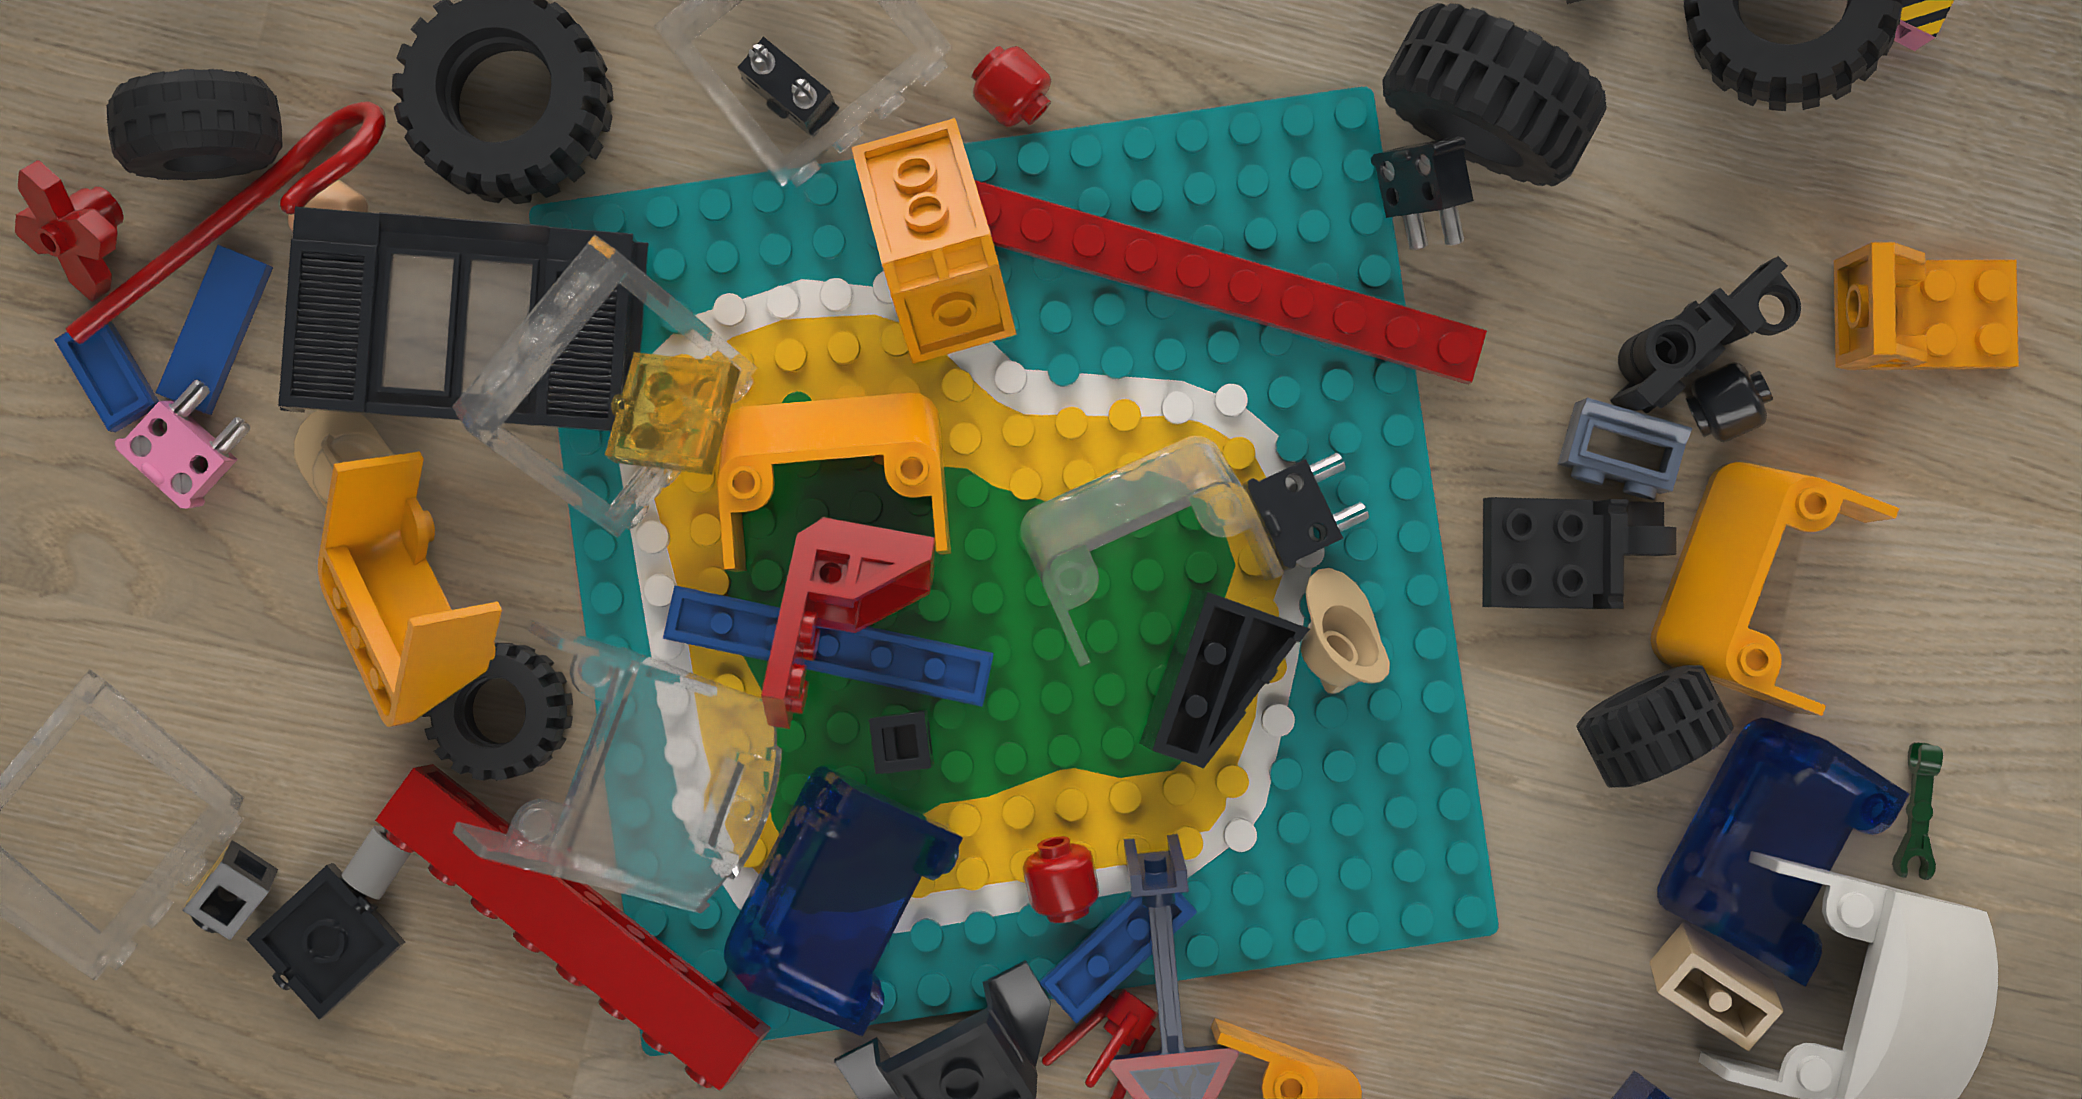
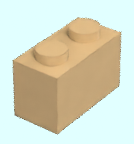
M1684 922L1681 923L1650 960L1652 974L1659 994L1747 1051L1756 1044L1784 1012L1773 981Z

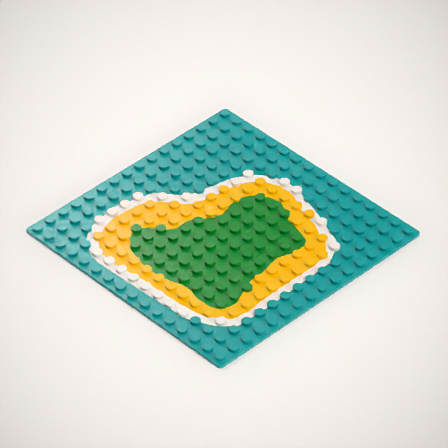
M1361 86L963 143L974 180L1406 307L1393 217L1386 218L1376 167L1371 164L1373 154L1383 152L1375 96L1368 87ZM854 159L534 205L530 209L529 221L531 225L634 234L637 242H647L649 244L635 437L612 435L609 431L558 428L623 912L771 1027L762 1041L986 1009L988 1005L983 982L1024 960L1027 961L1039 981L1132 895L1125 859L1124 839H1135L1137 854L1168 851L1167 835L1178 834L1187 869L1189 892L1180 893L1197 910V913L1173 934L1178 981L1485 937L1497 932L1499 928L1416 369L995 245L994 248L1017 335L913 364L883 270ZM900 393L922 394L934 403L940 417L951 554H939L936 552L935 543L934 577L930 594L869 627L994 653L983 707L806 669L805 681H808L809 685L803 713L793 712L790 729L769 726L761 698L769 661L663 639L674 585L781 608L798 533L822 518H830L935 538L932 496L910 498L894 491L885 476L883 455L773 464L774 491L770 500L758 510L742 512L747 571L734 572L725 570L717 489L723 425L732 412L747 406ZM1335 453L1340 454L1342 459L1313 472V475H1317L1345 462V470L1318 482L1319 488L1332 515L1359 502L1363 503L1366 507L1336 521L1337 525L1368 511L1369 518L1341 531L1344 539L1297 560L1296 566L1293 569L1284 572L1277 569L1241 493L1242 484L1252 478L1260 481L1305 459L1310 466ZM1286 478V487L1288 490L1295 492L1296 483L1293 479ZM1311 526L1309 535L1312 540L1318 541L1319 532ZM1332 568L1343 572L1356 582L1366 595L1374 614L1381 642L1390 662L1389 674L1382 682L1368 684L1359 681L1352 686L1346 687L1339 693L1330 694L1325 691L1320 678L1309 669L1304 661L1300 649L1301 642H1296L1277 667L1278 672L1269 684H1264L1245 709L1247 713L1205 768L1152 751L1139 744L1193 589L1216 594L1307 628L1311 622V617L1307 606L1305 590L1309 577L1318 569ZM928 710L934 757L933 767L875 774L869 718ZM1056 836L1068 837L1070 843L1083 845L1091 851L1099 884V897L1089 907V913L1078 920L1065 923L1050 922L1047 916L1038 914L1033 910L1029 902L1023 874L1024 862L1027 857L1038 850V843ZM1153 954L1114 990L1155 984ZM1044 989L1048 998L1053 999L1051 995ZM641 1036L642 1049L645 1054L649 1056L667 1055L650 1047Z

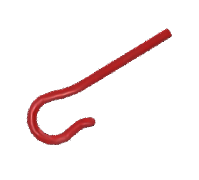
M369 101L353 103L335 111L320 121L264 174L65 328L68 334L78 344L84 343L279 191L335 138L347 130L362 124L349 143L335 155L299 179L280 200V207L286 214H294L295 207H305L316 195L351 172L371 153L379 143L386 128L384 110Z

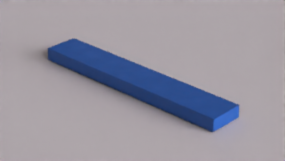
M674 585L663 639L769 661L780 608ZM816 626V628L820 629L819 643L815 660H805L804 662L808 670L983 707L994 653L869 626L856 633Z

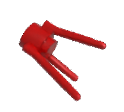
M1124 988L1117 999L1108 994L1093 1013L1043 1056L1042 1064L1044 1066L1051 1065L1107 1017L1108 1021L1103 1028L1113 1037L1085 1080L1086 1086L1092 1088L1106 1071L1123 1043L1130 1047L1134 1041L1129 1054L1142 1053L1147 1042L1157 1029L1151 1024L1158 1016V1013ZM1119 1080L1110 1099H1124L1127 1090Z

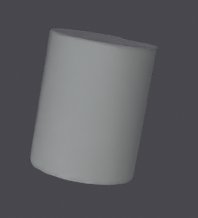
M380 826L372 828L341 874L342 878L354 889L375 899H381L411 854L392 844L386 837L388 830Z

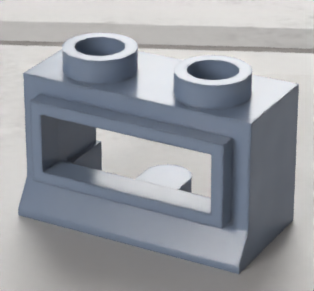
M1585 398L1574 404L1558 465L1572 468L1571 477L1597 485H1603L1604 478L1624 483L1623 492L1626 494L1655 500L1656 493L1663 494L1673 491L1684 449L1692 428L1591 398ZM1593 427L1665 447L1659 471L1588 452L1587 447Z

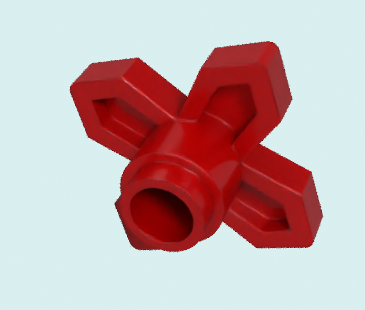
M39 160L21 169L18 175V190L29 207L16 214V235L38 255L50 254L57 257L69 282L91 302L95 301L111 289L112 273L103 257L116 249L117 226L124 221L123 211L119 203L106 189L98 186L91 190L82 188L69 196L62 180Z

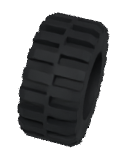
M441 0L433 5L438 14L428 23L420 17L410 29L417 35V38L412 46L402 44L396 58L405 66L403 74L395 73L392 76V92L401 98V103H397L393 108L397 122L407 130L404 138L411 149L424 160V164L454 187L468 195L471 193L476 194L484 201L500 203L503 198H508L514 204L531 203V194L540 192L545 198L561 192L557 183L566 177L575 183L586 173L580 167L585 158L590 156L596 160L604 146L600 143L598 137L601 131L610 132L613 118L612 114L607 110V103L614 100L612 84L605 75L608 69L602 55L586 32L576 23L568 11L558 3L553 2L550 4L546 0H462L455 4L450 0ZM523 51L534 54L543 61L551 75L549 102L538 122L524 134L507 141L484 142L472 136L463 126L459 111L461 91L470 73L481 62L499 53Z
M1684 0V12L1689 41L1692 42L1695 57L1702 69H1708L1711 72L1712 81L1724 92L1730 88L1735 90L1738 94V100L1754 106L1757 100L1769 102V110L1786 111L1787 103L1802 102V108L1806 110L1820 107V98L1832 94L1833 98L1837 100L1851 92L1852 83L1857 79L1866 81L1877 70L1878 60L1882 55L1887 56L1895 40L1896 29L1900 25L1903 0H1847L1846 9L1841 20L1831 30L1816 39L1798 44L1774 43L1752 33L1744 25L1740 16L1739 0Z
M1437 3L1419 12L1382 80L1385 102L1390 108L1396 110V114L1403 121L1412 124L1413 128L1422 135H1427L1433 140L1461 136L1466 141V146L1463 148L1466 160L1486 167L1487 170L1499 175L1504 174L1510 176L1513 180L1523 183L1528 181L1537 186H1545L1546 184L1555 186L1571 177L1607 109L1605 90L1602 89L1600 81L1596 77L1591 76L1589 69L1581 62L1571 59L1569 53L1558 46H1553L1544 41L1540 35L1515 26L1514 22L1502 17H1493L1488 15L1486 11L1477 8L1466 9L1461 4L1450 3L1447 6L1443 3Z

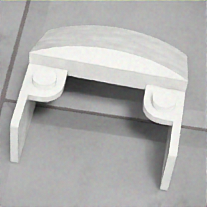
M1751 851L1748 862L1781 874L1825 884L1826 889L1822 901V913L1825 922L1832 930L1844 936L1869 942L1843 1049L1840 1050L1816 1043L1797 1045L1786 1054L1780 1071L1701 1051L1698 1062L1725 1080L1799 1099H1958L1979 1064L1987 1044L1996 1008L1998 989L1997 951L1987 912Z

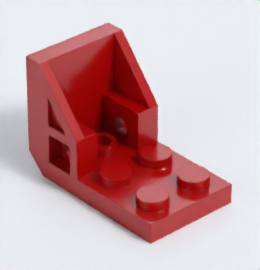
M822 518L797 534L761 693L769 726L790 729L793 712L802 714L804 711L809 682L805 681L806 665H804L805 660H815L820 636V629L816 628V626L856 633L930 594L934 577V537L830 518Z

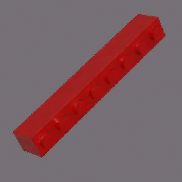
M434 764L414 767L375 819L376 822L388 830L386 837L392 844L408 853L415 851L430 863L428 870L434 877L450 886L457 884L472 896L470 902L476 910L491 919H498L499 917L515 930L513 937L523 947L535 953L542 951L557 963L556 971L565 980L576 986H583L584 984L600 997L598 1002L607 1013L619 1020L627 1018L643 1031L641 1034L643 1040L650 1047L663 1054L670 1052L686 1064L685 1072L699 1085L706 1088L714 1086L717 1090L721 1091L735 1078L770 1031L771 1027Z

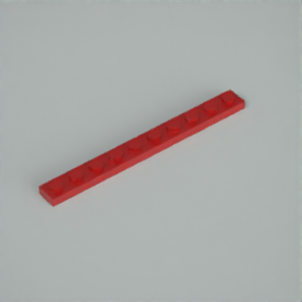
M974 180L995 246L1467 385L1473 382L1487 330Z

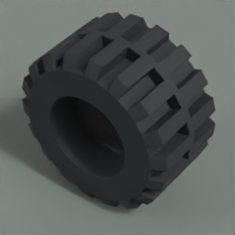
M495 643V657L493 660H490L488 669L484 674L422 715V717L431 718L432 727L426 728L424 731L427 740H437L440 747L434 750L436 755L441 760L450 759L453 762L451 769L457 773L473 774L472 779L482 781L489 779L498 781L524 775L550 761L553 758L551 756L553 751L561 749L566 741V738L562 736L564 730L571 728L573 716L567 715V705H573L572 693L565 694L562 684L566 683L567 680L564 674L554 671L551 667L554 662L549 657L536 654V649L526 645ZM495 678H502L512 683L521 693L525 703L526 714L524 724L517 736L506 743H496L485 737L478 729L473 717V703L477 692L487 681Z
M1685 665L1649 677L1605 699L1586 712L1577 723L1576 728L1607 787L1622 788L1654 780L1699 759L1719 746L1734 729V725L1702 665Z

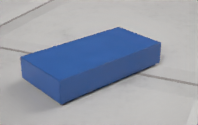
M112 321L82 344H78L68 332L54 339L108 431L116 433L149 413L159 402Z

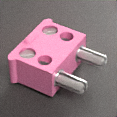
M194 380L176 401H159L126 438H119L115 441V447L119 453L175 504L184 509L204 505L205 500L203 497L238 460L230 451L250 431L248 423H244L243 419L235 417L215 439L196 422L190 414L210 393L209 388L204 386V383L199 380ZM164 421H165L166 424H167V431H166V432H165L164 429H163V423H164ZM204 458H206V460L208 461L207 470L204 468L203 465Z

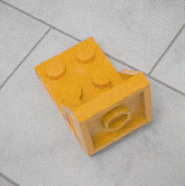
M953 118L851 147L883 270L912 363L915 364L1017 335L994 244L956 119Z
M1871 242L1834 260L1835 368L1847 370L2012 369L2019 367L2016 259L1925 260L1924 252L1895 242Z

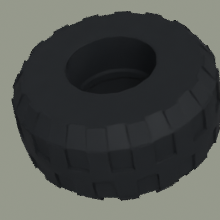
M181 69L178 71L150 73V75L141 77L137 76L129 79L126 83L118 85L106 105L108 135L112 154L127 172L135 173L136 176L184 181L240 176L256 170H262L267 168L269 164H273L283 147L282 125L277 95H274L273 91L270 90L262 79L243 72L224 71L222 69Z

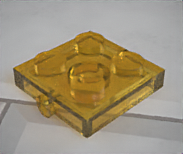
M634 352L623 393L616 394L612 400L611 409L616 417L605 456L619 464L712 475L740 370L731 362ZM620 401L625 402L624 409H619Z

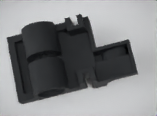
M1777 256L1759 266L1729 296L1721 288H1718L1700 304L1693 301L1684 308L1681 314L1673 319L1662 321L1629 338L1622 345L1618 355L1619 369L1629 383L1610 401L1615 406L1632 411L1642 409L1645 414L1657 406L1661 409L1686 387L1680 379L1683 376L1687 377L1697 368L1699 371H1702L1724 352L1726 349L1725 345L1747 337L1754 332L1770 336L1794 326L1801 314V301L1798 294L1781 273L1788 265ZM1764 295L1775 296L1782 302L1784 316L1779 324L1767 323L1762 315L1759 302Z
M1483 498L1482 607L1624 609V556L1676 555L1677 527L1664 526V502L1628 501L1626 499L1593 501L1585 499Z

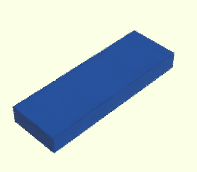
M217 245L155 392L156 394L176 401L194 380H199L204 383V386L209 388L210 393L195 409L212 415L273 270L272 266Z
M1175 893V903L1171 905L1173 934L1197 913V910L1181 893ZM1131 895L1039 980L1041 986L1076 1024L1153 954L1148 907L1142 904V896L1132 897Z

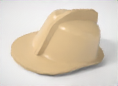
M315 411L300 425L294 440V458L298 468L325 508H327L334 464L394 455L373 424L362 413Z
M1332 568L1318 569L1309 577L1305 590L1311 622L1308 626L1310 630L1301 642L1300 649L1304 661L1309 669L1320 678L1325 691L1330 694L1339 693L1346 687L1352 686L1359 681L1368 684L1382 682L1389 674L1390 662L1381 642L1374 614L1366 595L1356 582L1343 572Z

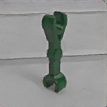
M1914 742L1909 746L1908 767L1913 775L1910 802L1906 807V814L1908 815L1907 832L1892 862L1894 872L1902 878L1907 877V864L1914 856H1919L1921 861L1919 868V877L1921 879H1931L1936 871V863L1928 831L1929 822L1933 816L1931 802L1934 776H1937L1941 770L1943 751L1939 746L1928 743Z

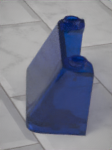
M1761 717L1752 720L1737 736L1667 865L1657 888L1659 904L1677 917L1806 987L1820 961L1822 941L1818 933L1802 923L1823 884L1781 874L1748 862L1751 851L1831 871L1853 829L1868 835L1882 833L1894 823L1910 794L1824 738L1770 718Z
M826 766L816 768L804 784L730 930L724 948V961L749 992L863 1037L870 1022L879 1016L885 1000L884 992L881 989V981L874 973V970L921 877L935 880L942 874L949 873L957 862L959 845L963 837L954 830Z

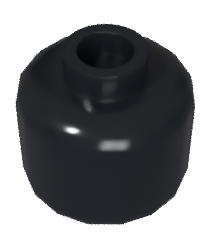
M1737 362L1729 363L1695 379L1691 388L1693 395L1685 398L1703 437L1712 434L1720 442H1728L1765 424L1767 412L1764 404L1773 400L1771 391L1761 372L1757 371L1749 374L1746 368Z

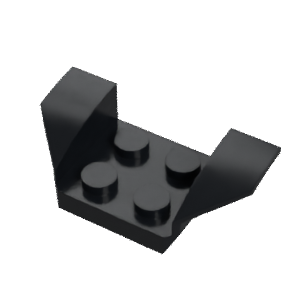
M1024 960L983 982L988 1008L899 1054L890 1057L878 1037L835 1058V1064L857 1098L1036 1099L1038 1077L1036 1064L1048 1021L1051 1001L1027 961Z

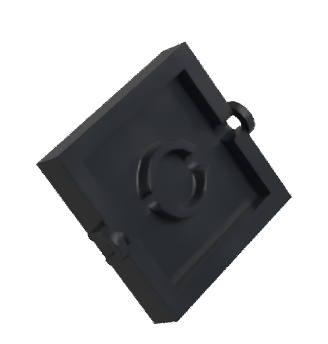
M334 863L326 865L246 939L274 969L275 973L272 977L276 984L284 990L292 989L319 1020L326 1017L406 943L376 910L378 906L376 904L372 905L365 898L367 895L354 889L342 878V871ZM281 975L285 976L288 982H285L281 978Z

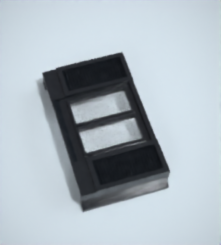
M295 207L293 237L290 245L278 400L280 411L305 413V409L597 430L609 431L612 435L635 437L649 244L647 242H637L634 234L395 213H369Z

